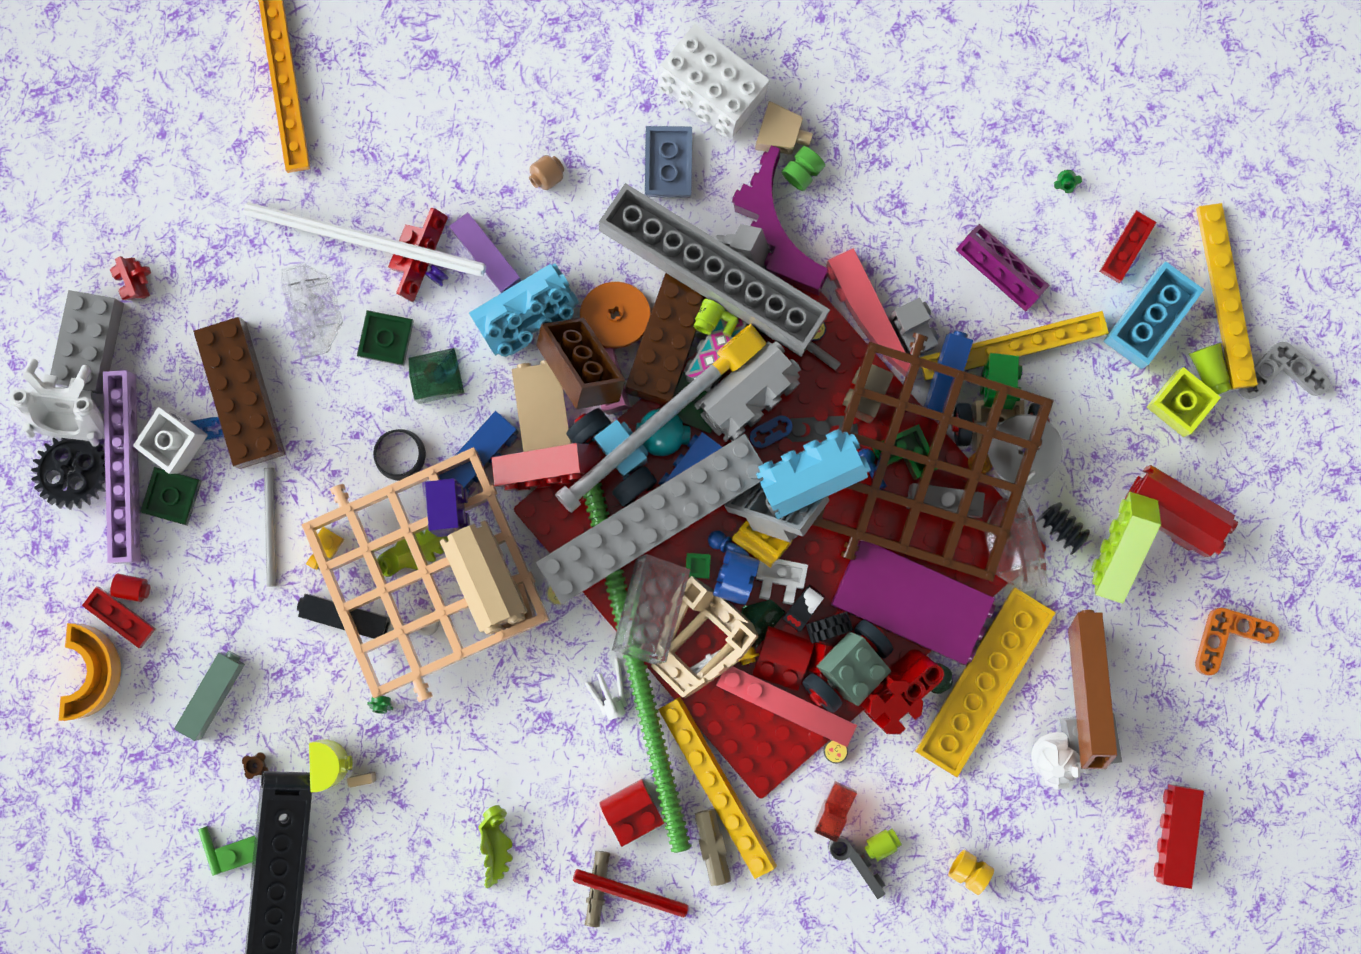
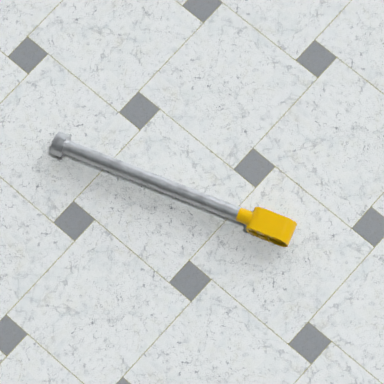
M750 324L742 329L718 350L717 354L720 358L569 489L566 486L560 489L555 495L563 506L572 513L581 505L579 499L716 379L728 369L732 372L737 370L766 345V341L755 327Z

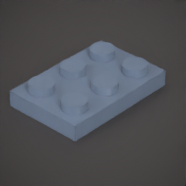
M646 126L645 195L647 197L691 198L692 127Z

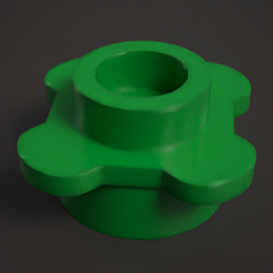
M1064 170L1058 174L1057 181L1054 182V188L1062 189L1065 193H1072L1076 185L1082 182V177L1080 175L1076 176L1073 170Z
M372 696L371 702H367V705L370 706V709H373L372 712L386 714L387 710H393L391 698L387 696H380L378 698H373Z

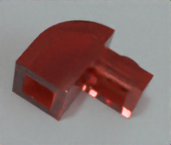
M835 781L819 811L814 832L837 842L847 822V814L857 795V791Z

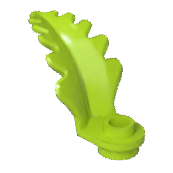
M428 528L425 530V534L422 531L415 534L425 559L432 563L436 561L434 552L440 555L444 553L440 541L442 539L449 541L447 536L437 537ZM406 539L398 541L394 547L386 550L377 558L381 571L386 577L396 574L403 568L419 570Z
M500 805L487 809L483 814L484 820L478 826L481 834L480 850L483 855H486L484 860V867L487 868L485 888H490L498 883V879H503V872H508L510 869L505 863L513 860V856L507 852V850L512 848V841L499 828V825L505 821L504 817L507 815L506 810L501 808Z

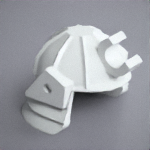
M1064 732L1046 734L1038 739L1033 746L1031 759L1035 770L1046 780L1047 785L1057 790L1069 788V782L1081 777V773L1090 774L1089 769H1081L1080 755L1068 747V736Z

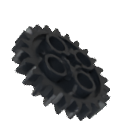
M52 438V446L45 443L44 446L47 450L45 452L38 450V454L42 456L41 459H33V462L38 465V467L31 469L34 474H37V476L31 478L34 483H37L34 489L41 492L39 496L44 500L47 499L50 505L56 503L59 509H62L64 504L69 510L72 509L73 504L81 509L83 501L91 505L90 498L92 496L99 499L98 490L106 491L102 486L103 483H106L105 450L102 451L104 447L100 443L98 446H92L90 441L61 438V441H58L56 438ZM65 453H69L68 458L65 461L61 462V456ZM92 459L88 467H83V463L86 460ZM60 475V480L52 484L53 478ZM83 481V486L75 490V485Z

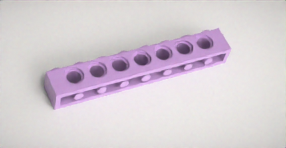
M127 370L103 372L107 561L112 564L141 563L138 450L133 447L138 439L136 374Z

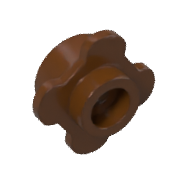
M259 752L255 756L250 757L246 755L243 757L242 764H244V775L247 779H252L257 775L262 776L263 771H269L268 767L265 766L264 760L266 756L264 753ZM254 763L257 764V768L253 767Z

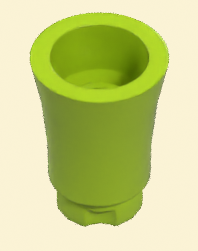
M1221 343L1188 354L1202 382L1216 394L1232 389L1223 358Z

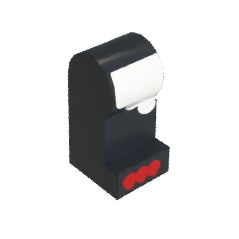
M809 584L782 617V620L798 632H801L825 595Z

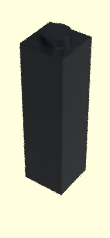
M304 594V597L299 599L297 604L298 617L345 630L332 600L312 594ZM360 608L350 612L359 635L375 639L388 632L391 622L388 616Z

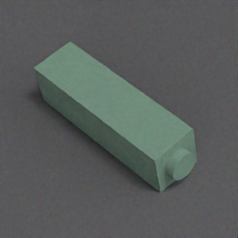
M231 651L217 654L174 730L193 741L203 738L245 666L243 662L239 661L241 658L239 655Z

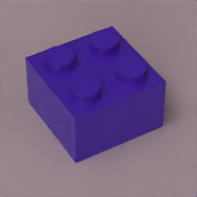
M456 479L425 482L428 530L437 537L448 536L470 525L469 514L465 513L464 503H468L467 489H463V486Z

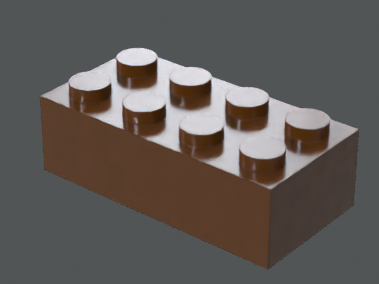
M584 317L541 324L536 346L576 410L620 401L625 379Z

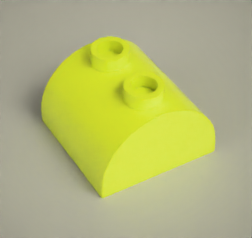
M322 739L309 742L310 791L320 792L340 783L346 776L347 771L353 768L352 756H348L345 749L333 740Z

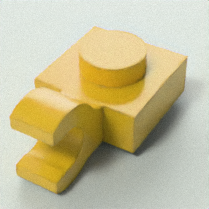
M322 527L318 536L326 556L332 560L345 539ZM312 554L306 565L317 570L319 566L314 554Z

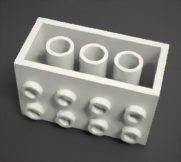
M696 24L689 29L660 64L658 76L659 88L665 94L674 96L682 107L690 108L701 121L710 123L715 127L718 134L723 137L727 136L730 139L734 137L765 99L770 81Z

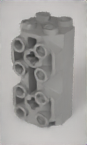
M777 341L774 343L766 342V345L744 365L731 372L696 402V409H703L704 412L700 415L718 436L722 433L725 434L724 441L727 442L729 439L734 441L742 436L746 425L752 427L764 415L762 413L764 409L768 412L771 411L782 399L780 397L782 394L787 397L800 384L798 372L801 368L793 359L789 360L783 354L785 350Z

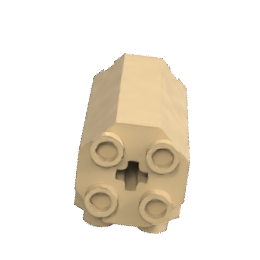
M482 521L480 522L482 527L476 528L475 524L469 525L448 535L449 541L442 539L440 543L479 631L492 635L503 630L501 626L503 624L509 623L514 625L526 619L524 614L528 611L524 605L519 588L513 580L503 558V553L496 537L493 535L488 522Z

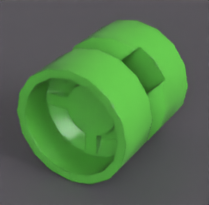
M802 146L794 156L796 160L789 161L781 173L791 185L800 191H805L813 181L812 176H818L824 169L825 163L813 150Z

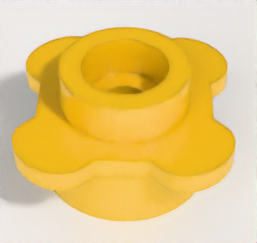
M751 647L739 661H741L742 665L756 662L755 657L759 656V653H756L755 648Z

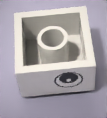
M158 407L133 447L169 474H183L208 434L173 408Z

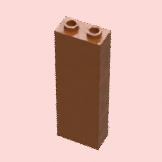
M1082 610L1077 613L1068 628L1081 769H1107L1117 756L1103 613L1095 612L1094 610Z

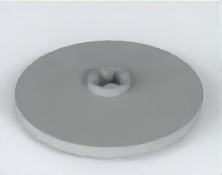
M1021 414L1010 417L999 424L996 430L1029 440L1037 416ZM1048 421L1041 437V448L1037 450L1030 472L1035 471V475L1026 482V485L1039 483L1047 479L1060 464L1063 453L1062 440L1056 428ZM993 438L989 448L991 464L1001 477L1014 483L1024 455L1023 451H1019L1022 447Z

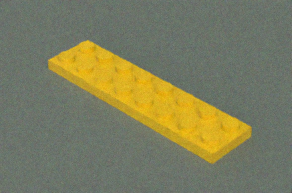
M1013 587L977 646L972 662H968L915 749V752L953 776L958 777L1056 612Z

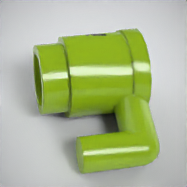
M704 299L693 327L703 334L711 335L720 319L727 322L722 333L731 337L739 320L735 315L725 311V308L717 302Z

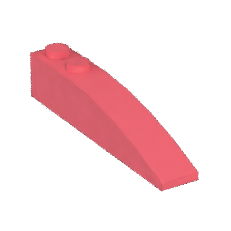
M854 248L829 259L826 264L828 279L830 281L834 280L837 287L835 292L839 301H844L849 312L869 341L905 353ZM883 355L894 368L906 377L910 363Z
M733 666L722 673L716 683V686L845 747H848L857 727L852 722Z

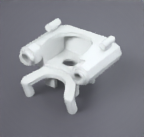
M34 358L29 359L23 371V378L34 389L30 392L24 389L15 390L10 396L11 405L26 423L22 426V430L29 438L35 436L33 432L35 431L45 436L90 441L92 446H98V439L104 438V417L96 407V402L92 398V391L82 390L91 372V368L88 365H83L77 377L71 378L68 388L55 387L58 377L45 374L43 381H41L34 373L39 365L38 360Z

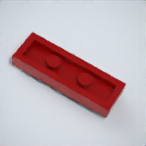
M1136 210L1099 272L1117 283L1122 282L1157 222Z
M99 586L95 587L82 604L85 609L137 648H142L156 629Z

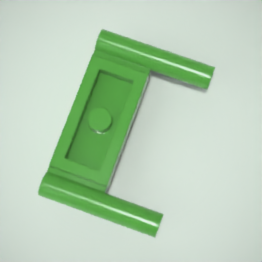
M208 827L198 829L212 876L253 861L255 835L214 849Z

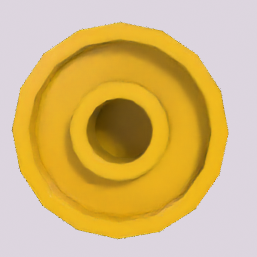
M964 849L952 863L948 876L960 884L965 882L967 889L980 895L989 884L994 874V868L983 861L977 862V857Z

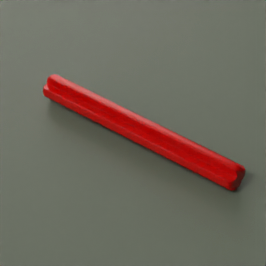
M576 869L574 872L573 881L575 883L683 918L687 915L689 906L685 903L580 869Z

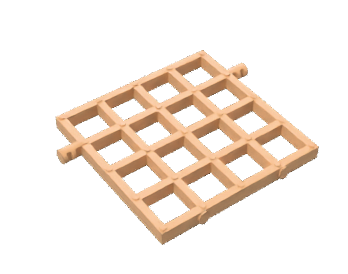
M474 447L350 503L348 501L350 497L344 491L346 489L345 485L339 484L334 486L330 491L335 495L334 500L335 503L339 504V508L301 524L373 698H378L413 682L415 686L413 688L414 692L419 695L417 697L418 701H425L433 697V695L428 691V683L424 682L423 677L550 620L534 584L536 582L535 578L526 566L497 499V490L494 484L490 483L481 459ZM471 461L483 492L468 498V503H464L465 511L489 502L501 530V533L494 536L499 545L506 542L519 574L512 578L517 586L524 583L537 616L508 629H504L503 625H501L503 630L463 648L450 616L469 608L465 598L445 606L433 574L451 567L449 561L445 557L430 565L427 564L415 534L428 528V517L410 524L398 493L429 479L430 481L440 480V474ZM389 498L401 529L369 542L357 512ZM347 517L360 547L332 560H328L316 530ZM406 539L419 570L387 583L374 552ZM364 557L377 588L346 602L333 571ZM423 579L436 611L404 625L391 593ZM381 598L394 630L363 644L350 612ZM437 621H441L454 653L422 667L409 634ZM399 639L412 672L380 686L367 653Z

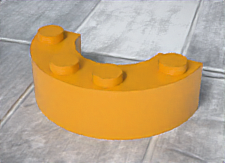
M67 623L65 648L73 649L82 656L86 663L87 675L84 684L78 691L71 695L60 697L58 721L82 719L97 713L109 703L118 688L121 676L118 652L111 640L100 630L92 626Z

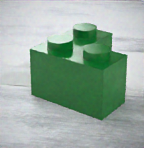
M990 353L981 372V377L1021 389V387H1018V380L1022 376V365H1019V356ZM980 386V395H984L983 406L992 407L997 391ZM1007 394L1003 409L1012 410L1016 401H1020L1021 398Z
M919 424L897 434L894 446L928 456L930 447ZM872 448L877 459L879 460L881 451ZM893 454L890 455L887 466L904 459L913 480L921 477L925 464Z

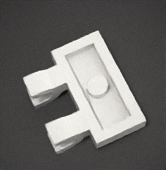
M778 559L770 568L760 561L756 580L763 581L759 598L770 599L772 583L784 585L786 589L783 603L792 605L796 588H804L808 565Z

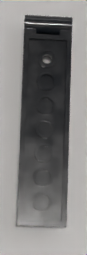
M262 772L250 881L251 896L245 954H296L312 800L310 772ZM282 814H287L284 820H279Z

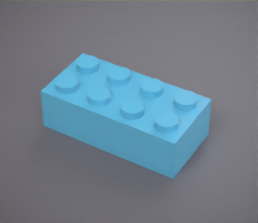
M1165 261L1155 270L1103 342L1134 365L1143 369L1151 363L1204 289Z

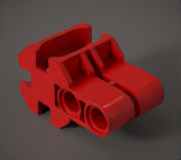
M917 649L908 652L894 666H888L891 672L860 704L865 709L864 712L886 734H901L906 728L899 720L907 713L914 720H917L922 715L924 703L922 698L943 680V669Z

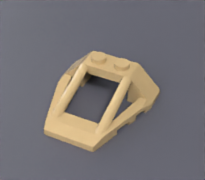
M693 576L689 578L676 597V607L673 615L669 616L667 622L669 626L664 640L661 639L651 665L682 698L697 692L735 665L758 638L752 622L728 600L713 596L714 589ZM688 606L693 610L700 611L693 621L674 639ZM709 618L728 636L726 638L728 643L695 674L675 652Z

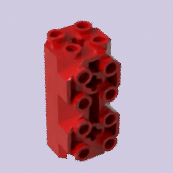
M1152 465L1146 466L1143 469L1146 475L1143 478L1138 476L1125 496V500L1129 492L1158 500L1161 520L1160 531L1169 535L1173 542L1188 551L1194 550L1204 557H1211L1214 553L1219 555L1226 546L1224 540L1228 533H1233L1238 525V521L1234 520L1235 515Z

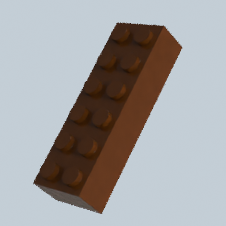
M667 273L664 275L625 385V393L663 406L674 398L697 332L693 327L696 322L695 318L702 306L703 300L707 299Z
M236 317L194 330V336L233 467L242 469L284 456L285 451L246 321Z

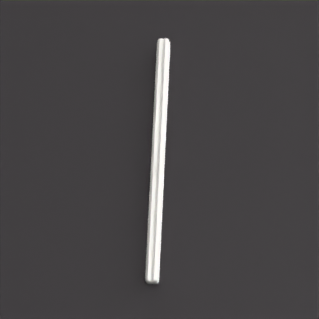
M247 202L243 209V213L250 217L482 277L486 271V265L481 262Z

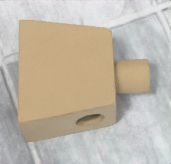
M769 101L756 141L755 150L768 152L772 145L779 148L782 154H793L796 143L807 147L810 146L813 133L800 130L803 120L801 116Z

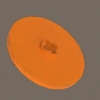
M608 282L595 287L586 295L580 308V318H585L603 347L618 349L634 344L644 335L650 318V307L646 297L636 287L624 282ZM615 311H619V316H616L615 319H612L611 314H614Z

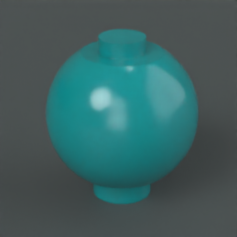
M660 409L648 412L642 418L641 423H637L636 430ZM676 414L645 441L643 446L650 454L655 456L671 455L682 444L688 445L691 435L690 426L683 425L682 419Z

